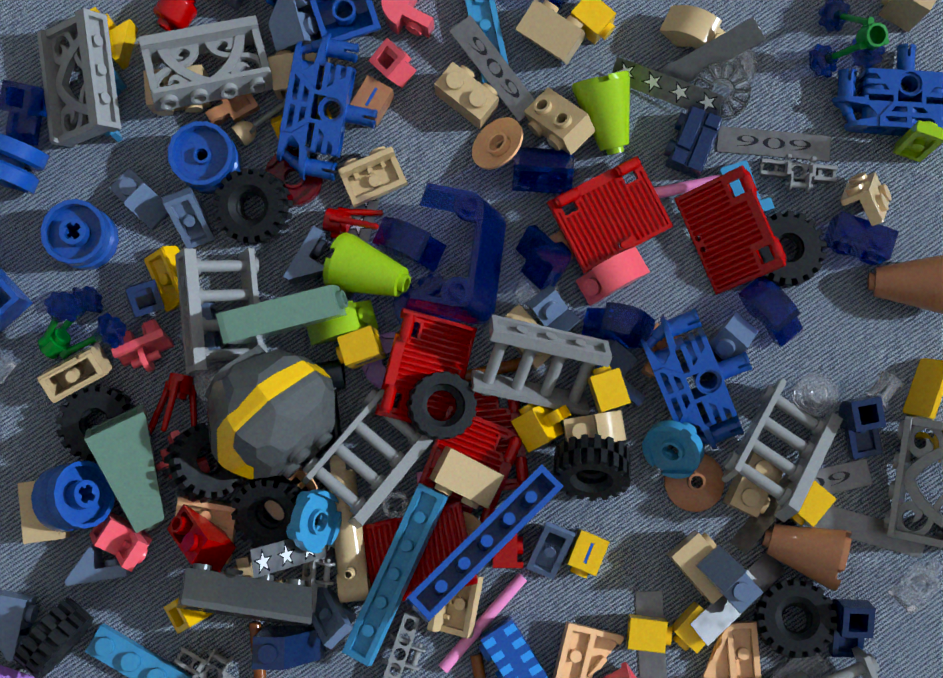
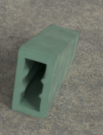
M327 285L216 313L223 344H247L346 316L345 308L348 307V301L345 292L340 290L339 286Z
M141 404L86 430L84 438L136 533L142 530H153L164 520V507L146 408Z

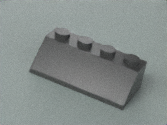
M193 563L192 568L186 567L184 570L177 608L300 627L311 625L312 587L304 586V580L286 578V583L275 582L274 576L269 574L258 578L244 577L242 570L225 568L224 573L211 571V565Z

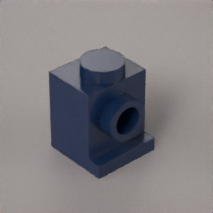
M155 279L144 281L125 289L126 298L135 318L165 308Z

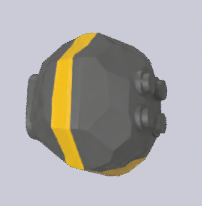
M258 345L223 366L215 374L205 393V397L208 400L207 420L211 451L223 468L247 479L284 476L286 479H289L301 468L299 465L301 462L306 460L309 463L314 456L318 457L322 453L320 448L326 445L333 437L330 434L335 425V392L332 379L323 368L304 356L280 349L266 353Z

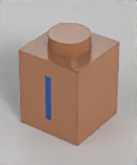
M367 75L350 105L373 110L377 109V118L364 117L375 120V126L377 127L394 99V92L392 88Z

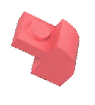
M381 0L385 21L393 32L399 35L403 26H406L405 28L413 35L421 36L422 34L428 38L434 30V19L414 8L417 0Z
M633 247L605 260L575 281L589 306L615 291L629 286L650 273L637 248Z
M110 512L107 519L94 527L89 534L95 547L115 555L120 566L130 572L145 559L148 546L153 540L144 530L136 533L127 519L113 512Z

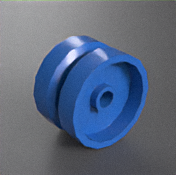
M193 121L182 126L172 136L169 143L168 162L172 171L194 191L202 194H215L217 187L223 188L224 185L221 181L224 177L231 178L230 173L235 170L240 172L241 155L237 146L228 134L216 124L207 121Z
M0 133V185L8 189H16L34 195L39 179L34 174L24 170V168L38 172L44 171L49 155L22 141Z
M79 199L64 200L53 206L44 216L40 229L41 242L48 254L61 263L83 271L97 269L108 263L115 254L119 242L118 229L112 218L91 203Z
M86 460L51 467L43 472L34 483L31 500L33 511L40 523L50 530L67 532L96 527L105 521L113 509L115 494L99 465Z

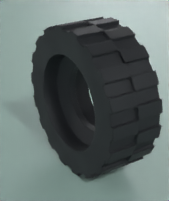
M446 371L429 374L414 384V388L408 394L410 396L406 404L408 406L407 415L412 421V426L417 428L420 434L426 435L430 439H451L464 433L465 429L473 423L472 419L476 416L477 412L475 411L477 400H475V393L469 387V383L461 379L459 375L450 374V372ZM436 391H446L455 399L456 411L446 421L435 420L428 413L427 401Z

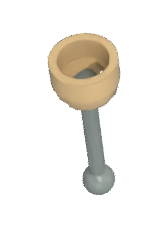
M286 96L283 102L255 122L240 121L231 127L232 132L244 147L255 139L256 128L284 108Z

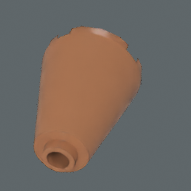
M943 255L875 267L874 273H868L867 290L873 291V296L943 314Z
M774 524L772 530H766L762 546L767 547L766 554L824 587L836 591L841 580L837 579L838 573L845 570L848 560L852 532L840 529Z

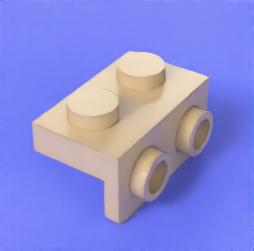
M385 146L375 148L369 152L370 156L360 160L358 158L350 159L342 164V168L338 169V173L354 208L408 185L392 146L385 148Z
M865 172L854 175L848 180L849 182L846 184L840 199L842 206L860 200L871 226L883 223L887 210H889V201L892 200L887 185H881L876 172L868 175Z
M477 576L478 584L463 587L428 622L427 630L431 632L441 631L463 638H472L484 577Z

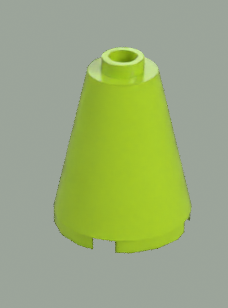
M629 71L608 74V76L594 77L572 84V91L580 109L588 113L596 130L593 133V137L600 151L606 150L607 155L625 152L623 146L629 145Z
M344 232L333 241L330 247L335 249L331 258L326 257L324 262L323 281L325 286L336 285L344 292L394 297L400 296L409 289L411 276L408 269L356 235Z

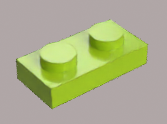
M919 120L895 143L893 153L921 162L943 143V128L938 127L934 122Z

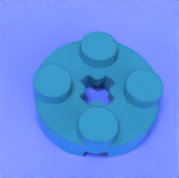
M664 420L653 424L643 440L642 450L645 459L652 467L656 465L659 469L663 470L661 474L669 478L682 479L692 475L700 466L704 457V446L696 434V428L692 424ZM669 445L676 447L678 449V453L674 454V451L672 449H668L667 447Z
M318 489L308 492L302 491L298 494L286 532L287 537L290 540H294L295 545L299 549L311 553H321L324 551L321 549L325 545L331 546L339 534L342 521L341 512L336 510L335 502L339 503L337 497L329 491Z

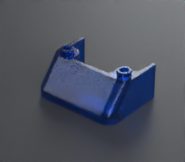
M427 183L420 198L419 206L455 212L461 220L475 223L468 278L452 277L448 279L442 287L441 297L411 292L404 308L443 319L477 325L485 324L490 320L491 315H494L506 229L505 218L475 192Z

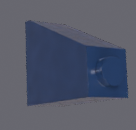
M265 626L253 636L252 670H286L326 658V646L322 644L314 626Z

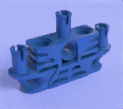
M327 33L322 39L312 41L307 45H304L302 41L297 42L289 76L276 157L279 162H282L283 159L286 160L299 173V177L303 181L306 179V176H312L334 182L336 173L326 172L325 169L337 171L338 163L310 158L311 152L328 156L331 154L333 157L340 158L347 123L371 127L372 129L375 128L376 124L375 120L364 117L377 118V109L373 110L350 105L356 69L349 66L346 68L339 64L335 66L328 62V58L331 57L356 63L358 56L346 51L359 53V44L331 39V33ZM317 53L315 62L305 60V54ZM319 96L324 97L318 105V114L322 120L315 119ZM337 102L340 106V114L336 118L330 119L327 116L326 109L329 104ZM290 146L299 148V158L288 152Z
M908 43L901 44L896 47L897 69L866 68L858 76V82H861L858 85L857 92H861L858 96H856L857 70L851 69L850 73H848L849 68L838 70L837 97L832 98L831 101L846 118L848 123L843 127L848 132L903 136L919 120L931 121L936 123L938 127L943 128V72L916 71V45L910 44L908 49ZM901 83L908 86L910 93L902 89ZM853 112L861 113V119L856 120Z
M695 308L668 320L663 315L660 318L661 324L652 332V336L647 341L644 337L641 339L673 421L680 423L688 422L694 427L699 426L702 432H697L696 434L702 443L710 445L712 449H718L716 443L744 434L724 380L748 370H753L749 363L750 360L744 351L741 354L717 363L704 330L700 328L702 324ZM698 327L700 328L697 329L698 334L695 336L692 332L687 333L688 338L685 340H683L682 336L673 339L675 336L691 331ZM665 337L667 346L654 351L652 348ZM681 349L686 363L680 364L675 352L676 350ZM705 372L714 373L709 381H701L700 377ZM692 376L696 388L690 389L687 377ZM701 401L706 411V414L703 415L700 414L696 404ZM730 413L732 418L727 420L726 414ZM720 417L723 422L717 423L715 419Z

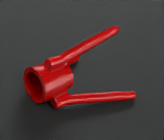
M329 207L323 218V230L331 232V238L336 239L343 232H348L351 225L378 229L379 225L377 223L352 219L351 215L382 216L383 211L343 207L334 209Z
M178 373L169 374V379L165 381L163 393L149 423L150 435H152L168 397L169 400L161 426L162 432H166L176 399L186 400L187 395H189L191 427L197 425L196 394L198 386L192 385L194 377Z

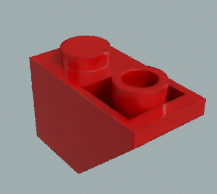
M186 505L181 507L167 528L191 565L193 563L207 564L212 566V571L220 572L236 549L223 529Z

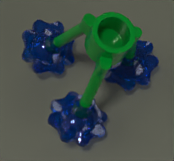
M826 0L825 5L818 11V14L821 16L818 23L824 26L828 33L833 32L834 29L841 31L844 23L847 21L862 24L863 26L858 30L856 38L852 41V46L840 51H832L830 45L816 44L814 49L809 51L810 69L815 72L817 77L824 76L830 78L832 72L837 70L836 62L840 57L848 54L854 58L856 66L863 64L865 69L870 68L873 64L882 62L883 58L881 55L886 51L883 45L889 44L886 26L882 23L874 22L873 17L864 18L850 15L848 13L850 5L844 3L843 0Z
M85 286L79 289L74 287L72 294L53 291L50 297L45 299L44 305L48 307L46 311L51 315L52 320L44 335L37 342L40 351L46 357L56 359L60 356L62 359H66L70 354L95 342L107 343L114 349L124 344L123 337L125 336L126 325L121 322V319L106 313L98 317L99 325L93 336L69 347L71 337L66 330L77 317L83 316L86 311L103 312V305L101 303L103 297L95 288ZM58 322H64L60 328L55 329Z

